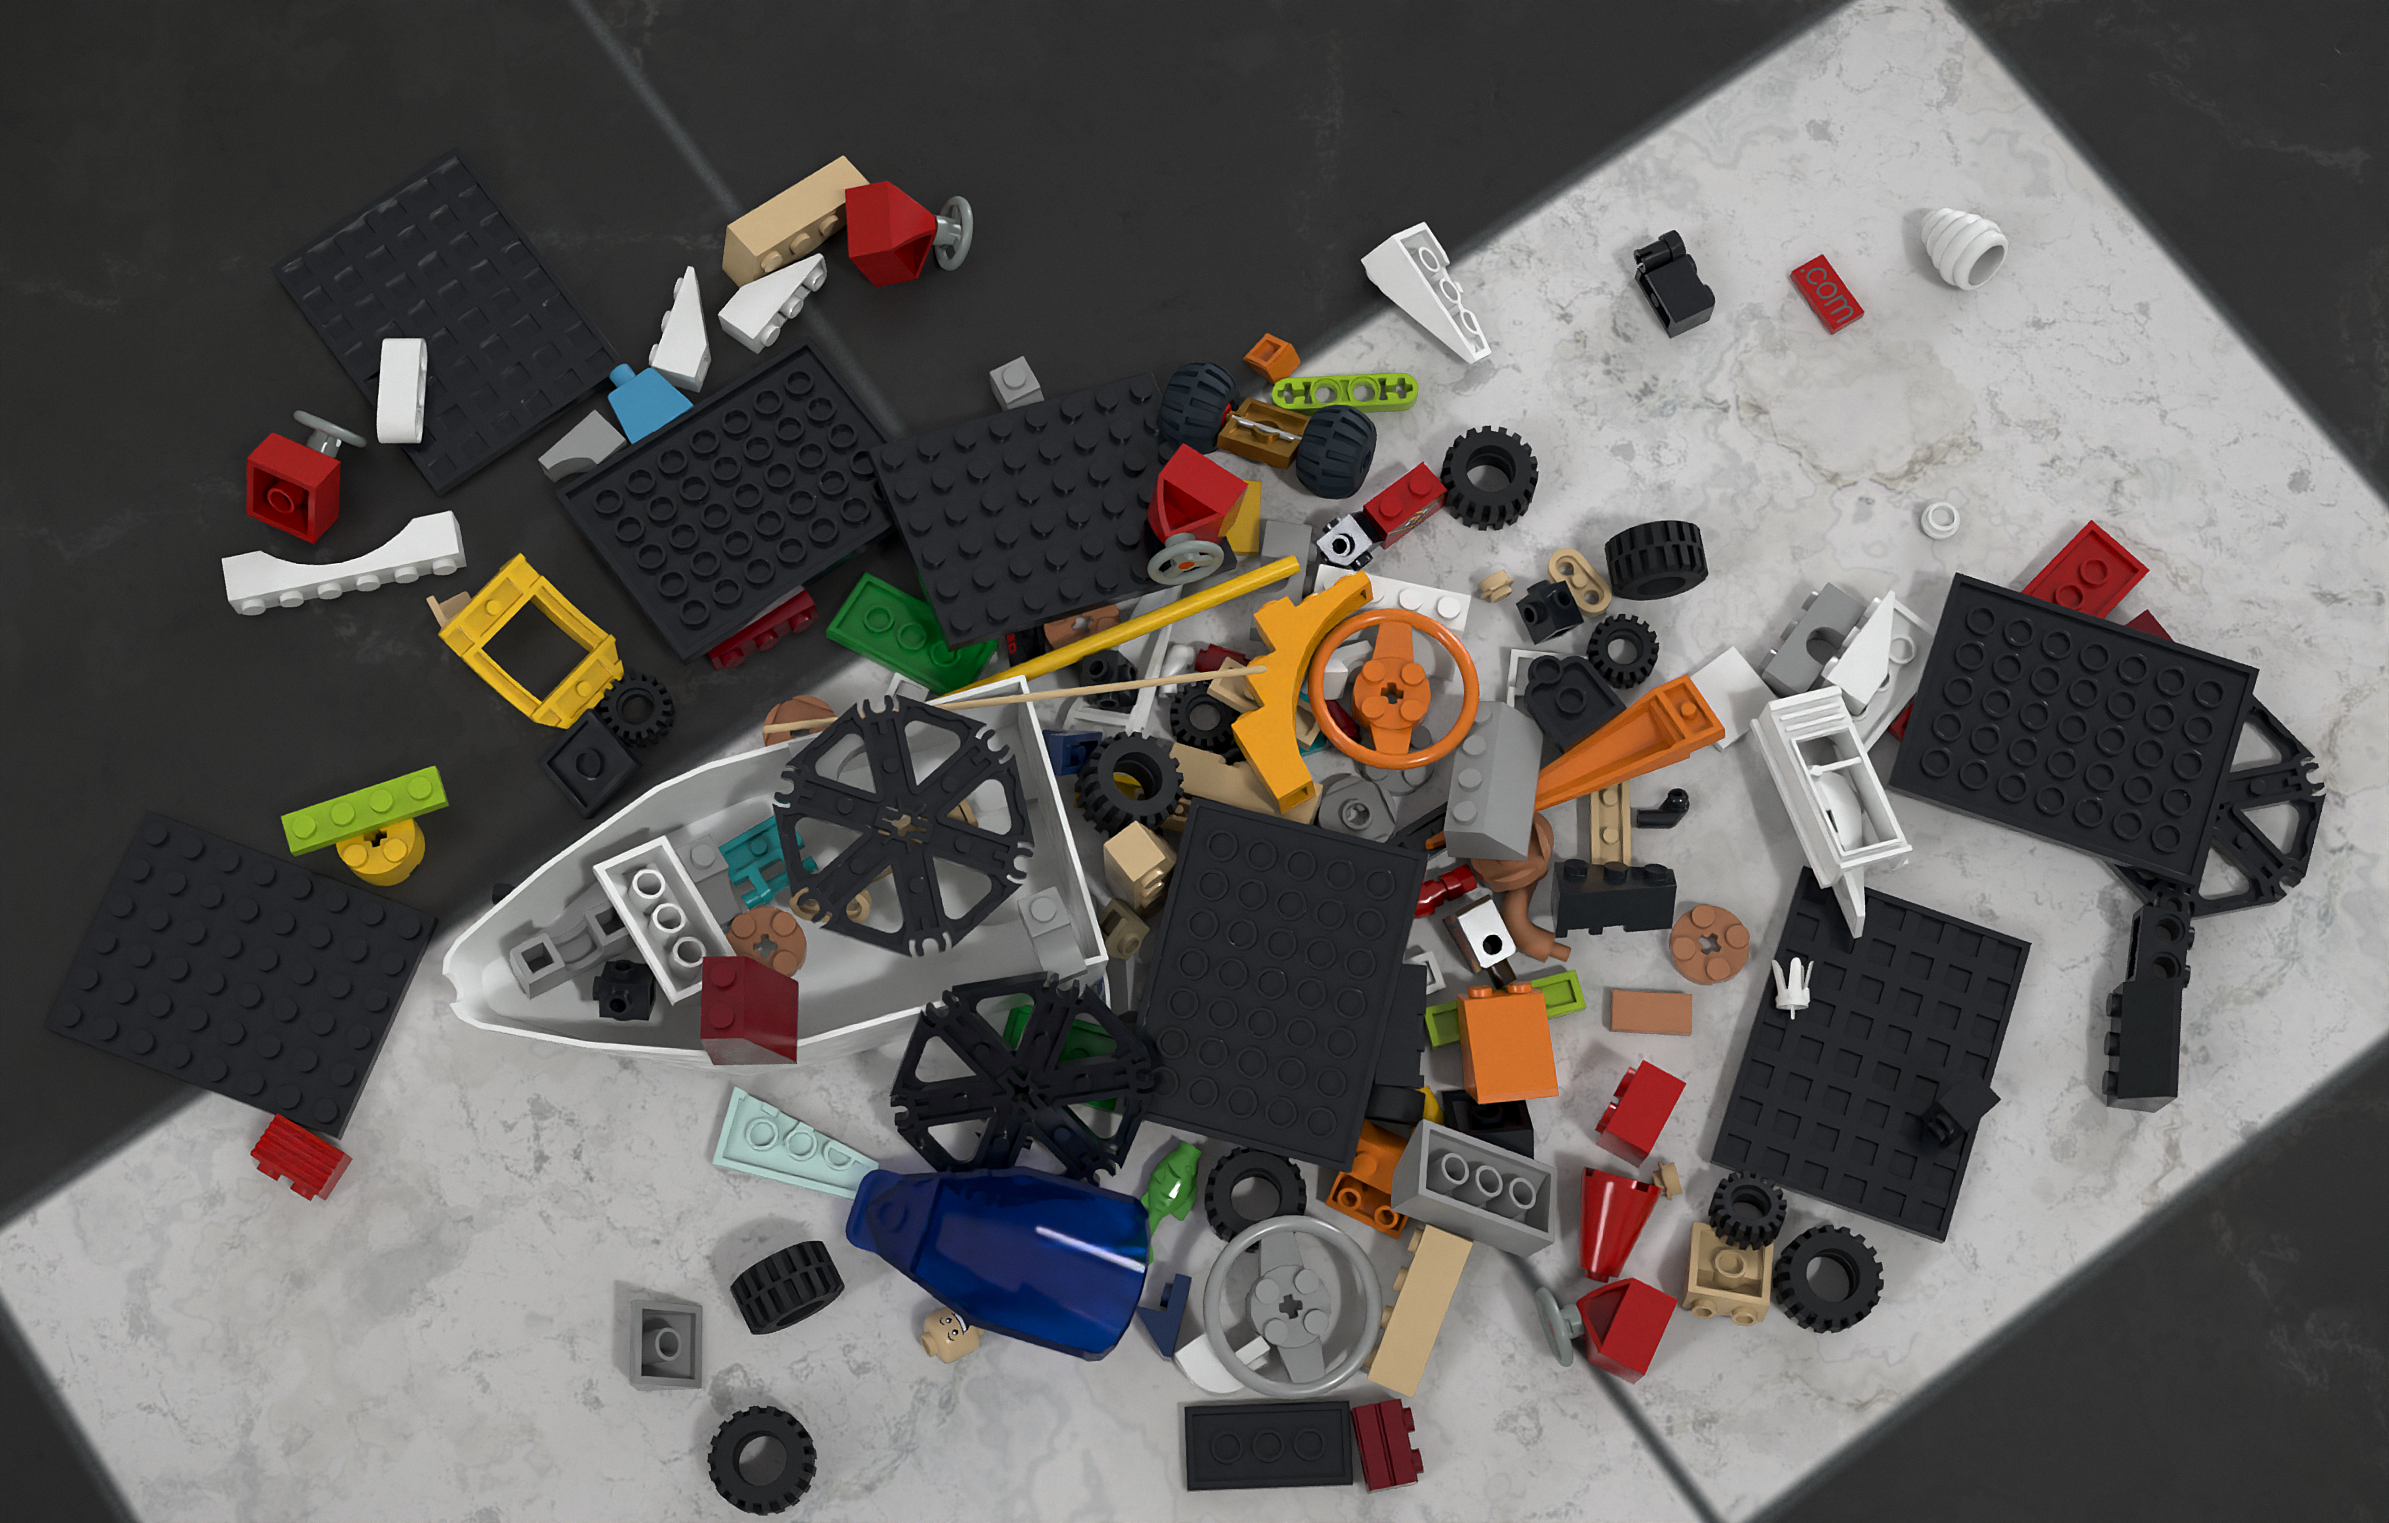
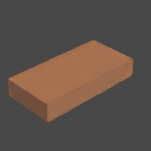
M1612 990L1610 1032L1690 1036L1692 1034V994Z

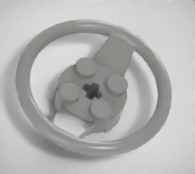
M1284 1215L1251 1225L1234 1237L1221 1251L1207 1278L1203 1298V1318L1208 1340L1214 1353L1235 1379L1248 1388L1266 1396L1279 1399H1305L1337 1388L1352 1377L1364 1364L1379 1334L1382 1320V1295L1378 1277L1371 1261L1359 1244L1338 1227L1317 1218ZM1294 1232L1316 1235L1338 1247L1355 1266L1365 1291L1366 1317L1360 1339L1344 1362L1326 1375L1320 1334H1323L1329 1326L1331 1314L1330 1295L1317 1273L1304 1268ZM1257 1241H1259V1277L1252 1283L1251 1289L1246 1295V1316L1252 1329L1257 1334L1262 1335L1265 1341L1274 1344L1291 1383L1271 1380L1247 1367L1232 1351L1221 1326L1219 1303L1225 1277L1240 1254ZM1288 1294L1292 1300L1297 1301V1309H1293L1294 1314L1290 1317L1286 1312L1279 1311V1303H1285L1283 1297Z

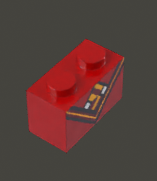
M1422 462L1363 505L1362 512L1385 540L1380 545L1386 550L1443 508L1447 489L1427 465Z

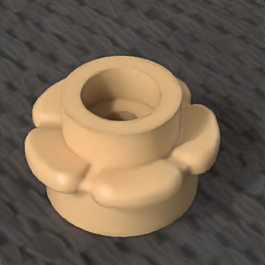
M1505 570L1490 575L1478 584L1483 593L1480 596L1481 599L1490 598L1492 603H1496L1512 593L1510 586L1514 583V578H1509Z
M1659 1161V1170L1652 1171L1655 1186L1662 1188L1661 1194L1666 1193L1667 1199L1672 1200L1671 1196L1683 1193L1674 1162L1662 1165V1161Z

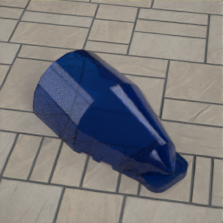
M1012 1166L1011 1169L999 1170L975 1169L971 1172L958 1173L943 1171L898 1174L884 1169L870 1171L863 1177L859 1185L845 1229L846 1237L853 1246L879 1255L911 1281L917 1283L940 1303L946 1305L969 1325L1087 1362L1104 1359L1116 1348L1128 1329L1142 1295L1149 1266L1151 1246L1149 1214L1138 1198L1026 1166Z

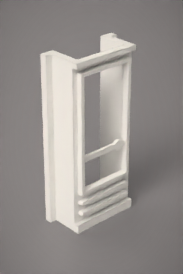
M1839 685L1770 701L1759 718L1753 719L1749 723L1821 889L1836 885L1846 870L1888 859L1892 870L1906 867L1909 864L1907 858L1913 851L1912 846L1906 842L1841 697L1843 692ZM1833 735L1844 761L1821 767L1814 765L1808 770L1796 743ZM1845 767L1849 771L1880 843L1844 852L1811 778V776L1820 777L1822 773Z

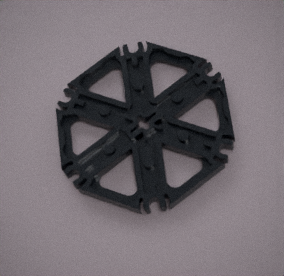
M896 694L899 712L893 711V699L890 695H885V710L881 713H875L871 710L869 699L863 701L862 711L865 718L862 719L857 710L856 702L785 765V768H793L801 774L798 777L793 772L782 771L780 778L791 782L794 790L790 794L775 792L774 799L777 802L790 804V807H779L773 803L772 807L791 896L793 898L797 892L804 888L808 890L807 893L799 897L796 905L801 908L808 901L818 903L820 910L811 919L814 924L823 920L826 913L832 915L829 921L819 929L912 958L909 950L910 940L915 941L914 950L918 957L924 956L923 941L926 939L935 940L939 953L945 952L946 940L942 935L944 933L948 935L952 949L1023 884L1014 883L1007 878L1008 874L1014 879L1024 880L1027 873L1016 869L1014 860L1017 857L1031 859L1034 854L1030 849L1018 848V843L1027 844L1032 848L1035 847L1015 754L1010 760L1000 764L999 760L1007 755L1010 747L1005 745L999 751H992L988 747L987 742L995 735V730H987L979 739L976 737V734L979 730L986 727L987 723ZM913 721L923 722L953 732L960 740L959 749L919 785L916 784L905 733L906 726ZM855 734L860 736L864 741L875 793L819 776L815 769L816 762L846 735ZM996 780L1004 788L1011 828L1006 834L1001 835L946 816L985 781ZM886 806L898 810V812L886 808ZM903 815H908L911 817L910 824L916 826L915 829L925 831V833L915 830V832L907 831L905 837L897 835L898 828L892 825L891 822L882 820V818L893 821L901 820ZM918 817L927 819V820H929V822H928V821H925V820H922V819H919ZM803 818H812L861 834V836L820 873L811 874L802 866L795 834V825ZM878 830L888 832L890 835L878 833ZM910 840H913V841H916V842H919V843H922V844H921V846L916 845V844H912V843H910ZM933 858L986 875L991 881L990 892L963 917L959 919L947 917L943 907ZM891 866L903 919L902 927L897 932L887 933L850 920L846 913L847 905Z
M2253 694L2244 723L2254 725L2279 750L2281 762L2279 764L2229 773L2220 804L2221 809L2218 810L2196 887L2189 889L2159 878L2147 880L2142 878L2135 870L2102 860L2145 905L2153 907L2154 899L2157 895L2159 899L2156 901L2155 907L2166 909L2168 901L2173 902L2179 912L2188 913L2190 907V921L2274 905L2287 895L2280 887V880L2286 881L2290 887L2294 888L2306 876L2326 793L2321 796L2311 795L2316 794L2325 785L2324 782L2313 784L2307 780L2306 774L2317 770L2319 765L2318 763L2311 762L2302 766L2300 762H2310L2315 756ZM2280 805H2291L2296 808L2299 813V821L2291 851L2288 854H2283L2243 812ZM2211 842L2248 879L2249 889L2246 893L2214 900H2207L2199 894Z
M1048 971L952 986V992L948 990L942 992V1001L948 1008L939 1010L929 1002L926 1004V1015L921 1009L890 1088V1106H903L908 1109L904 1112L895 1113L894 1123L895 1126H898L897 1132L959 1194L961 1187L967 1181V1198L971 1199L973 1192L977 1188H985L988 1190L986 1204L991 1205L996 1199L997 1191H1002L998 1197L997 1206L1091 1192V1186L1096 1189L1100 1186V1177L1095 1173L1096 1170L1104 1169L1113 1177L1116 1175L1115 1163L1122 1169L1155 1092L1153 1073L1140 1074L1137 1072L1141 1068L1151 1067L1150 1055H1148L1147 1047L1087 984L1085 985L1084 992L1078 998L1080 982L1077 979L1073 981L1072 987L1066 991L1058 989V973L1050 976L1048 987H1043L1047 980ZM1017 993L1028 994L1033 999L1032 1010L1015 1050L978 1013L976 1006L981 1000ZM1081 1013L1092 1015L1116 1040L1118 1045L1117 1049L1108 1055L1057 1062L1075 1017ZM934 1036H939L976 1075L923 1082L917 1078L915 1071L927 1041ZM1018 1084L1022 1088L1029 1085V1095L1026 1096L1024 1093L1015 1095V1085ZM1125 1096L1129 1101L1117 1132L1110 1138L1098 1137L1068 1106ZM987 1118L974 1153L967 1160L953 1158L928 1131V1127ZM1029 1130L1066 1167L1063 1173L1025 1180L1013 1176V1168Z

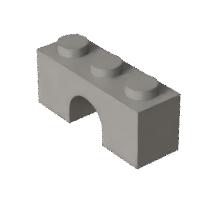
M1267 520L1260 567L1294 554L1301 572L1285 578L1287 585L1276 593L1256 591L1249 640L1264 642L1257 632L1253 614L1258 612L1265 603L1272 600L1278 601L1288 596L1296 607L1300 605L1302 598H1306L1311 594L1313 576L1306 575L1307 563H1315L1318 547L1316 543L1318 540H1311L1312 526Z
M1829 582L1821 593L1815 589L1811 592L1801 607L1806 611L1800 622L1794 618L1790 621L1780 638L1785 640L1779 651L1771 648L1759 665L1764 670L1760 678L1780 698L1809 692L1824 669L1823 665L1809 655L1806 643L1812 640H1823L1839 650L1846 637L1857 625L1867 607Z
M608 900L584 912L583 920L572 930L550 938L546 931L510 949V965L528 998L531 1000L637 945L613 904Z

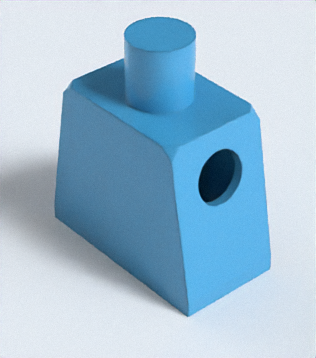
M622 364L610 373L609 378L617 389L608 395V400L630 445L655 432L694 407L684 395L652 367L636 375L628 364Z

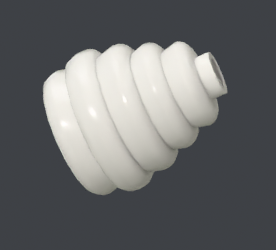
M1942 208L1938 211H1930L1921 222V241L1926 245L1928 255L1932 257V264L1940 271V276L1952 286L1957 285L1962 290H1975L1992 279L2006 260L2009 250L2008 240L1992 220L1982 219L1978 214H1967L1965 211Z

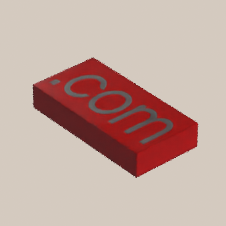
M1823 254L1791 272L1790 278L1831 335L1863 317L1864 310Z

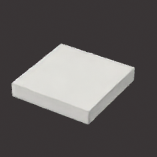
M1734 646L1690 677L1725 728V738L1713 743L1720 752H1723L1752 730L1749 724L1750 721L1759 718L1768 702L1778 700Z

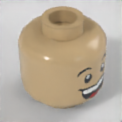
M953 1302L925 1317V1333L920 1335V1341L929 1357L936 1355L942 1362L949 1364L977 1350L980 1345V1336L984 1335V1330L977 1313L971 1306L965 1308L962 1304Z

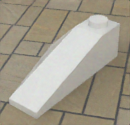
M1425 222L1392 235L1361 259L1366 268L1368 278L1386 296L1470 365L1492 353L1474 314L1463 308L1460 301V296L1464 293L1459 282H1451L1445 269L1450 264L1448 257Z
M1814 765L1807 766V769H1811ZM1831 771L1822 773L1820 777L1811 776L1843 851L1847 852L1862 848L1861 814L1864 813V805L1858 792H1853L1847 777ZM1863 866L1846 870L1837 884L1832 886L1854 938L1862 937L1865 920Z

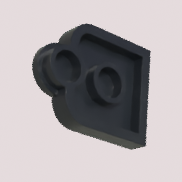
M1544 655L1533 660L1528 668L1527 676L1529 683L1524 693L1525 708L1563 755L1627 708L1594 666L1581 656H1569L1560 661L1554 656Z

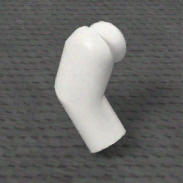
M1185 644L1174 645L1164 656L1159 678L1177 676V673L1183 667L1188 668L1194 665L1197 659L1195 649L1187 647ZM1177 684L1158 686L1159 697L1174 698L1177 694Z

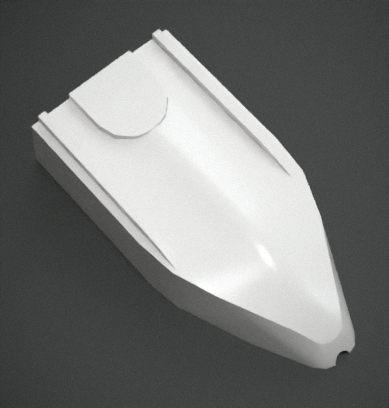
M1023 674L924 703L939 705L1029 694L1030 691ZM1030 701L950 711L987 723V726L976 734V737L979 739L987 730H995V735L987 742L989 749L999 751L1005 745L1010 747L1007 755L999 760L1000 764L1010 760L1015 754L1035 843L1034 848L1027 844L1018 843V848L1024 847L1034 853L1031 859L1017 857L1014 860L1016 869L1027 873L1024 880H1017L1009 874L1007 876L1014 883L1023 885L955 947L951 949L950 939L944 933L942 935L946 940L945 952L939 953L935 940L926 939L923 941L924 956L918 957L914 950L915 941L910 940L909 950L912 958L819 929L826 923L818 922L814 924L812 921L803 920L793 913L789 904L791 896L790 887L775 894V900L764 905L762 902L750 909L774 907L788 912L796 919L806 937L807 956L805 963L791 977L799 983L797 1064L713 1065L700 1040L701 1006H672L657 981L656 1001L649 1021H617L613 1018L599 1017V1001H594L592 996L593 982L595 976H601L606 962L530 1000L511 968L509 950L546 931L550 938L560 936L575 928L583 920L584 912L610 900L592 870L594 865L664 835L673 850L709 834L716 846L720 847L774 815L772 803L779 807L789 808L790 804H782L774 799L775 792L790 794L794 790L791 782L780 778L782 771L794 773L793 768H785V765L791 760L788 743L818 737L823 731L710 762L653 787L542 865L460 935L444 957L442 975L450 979L457 991L456 1001L449 1004L456 1016L480 1029L666 1067L752 1076L823 1063L908 1039L911 1037L921 1009L926 1015L927 1003L931 1002L939 1010L948 1008L942 1001V992L945 990L952 992V986L1043 972L1019 915L1017 900L1056 886L1088 971L1085 975L1059 984L1058 989L1063 991L1069 990L1075 979L1079 980L1080 989H1084L1086 984L1089 987L1098 985L1109 958L1033 702ZM913 721L905 728L916 784L919 785L959 749L960 740L953 732L919 721ZM864 752L847 763L839 775L838 782L875 793L867 754ZM987 780L966 799L979 828L1003 835L1011 828L1004 788L996 780ZM886 806V808L898 812V810ZM803 818L795 825V829L805 845L804 848L799 850L801 861L812 856L819 868L811 874L820 873L861 836V834L812 818ZM882 818V820L891 822L892 824H894L895 822L899 821V820H893V821H891V820H887V819ZM933 858L943 907L947 917L951 919L963 917L990 892L991 881L986 875ZM780 861L761 872V875L766 882L786 869ZM893 873L866 887L872 897V906L867 919L861 923L862 925L887 933L897 932L903 923ZM729 878L736 902L742 913L745 914L749 910L741 896L754 889V886L750 880H747L735 887ZM853 899V900L851 901V903H857V902H858V901L855 900V899ZM731 925L721 929L725 937L728 931L730 930ZM769 938L762 939L761 943L755 946V951H760L762 958L769 957L770 951L777 949V944L771 943ZM637 946L608 960H630L634 963L643 964L646 962ZM1045 981L1043 987H1048L1047 981ZM1017 993L983 999L977 1004L976 1009L982 1017L1031 1004L1034 1001L1028 994Z

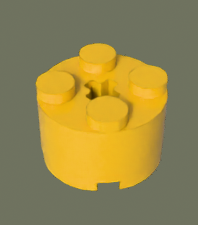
M411 818L336 843V848L342 860L359 878L375 886H391L407 879L410 876L409 873L413 871L417 864H420L425 852V840L420 827ZM379 839H381L380 846L375 847V844L379 842Z

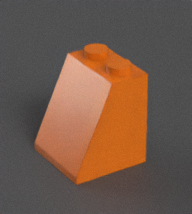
M1512 982L1507 984V989L1492 991L1491 986L1480 985L1468 987V993L1457 994L1464 1090L1478 1104L1559 1096L1544 993L1537 987H1531V982Z

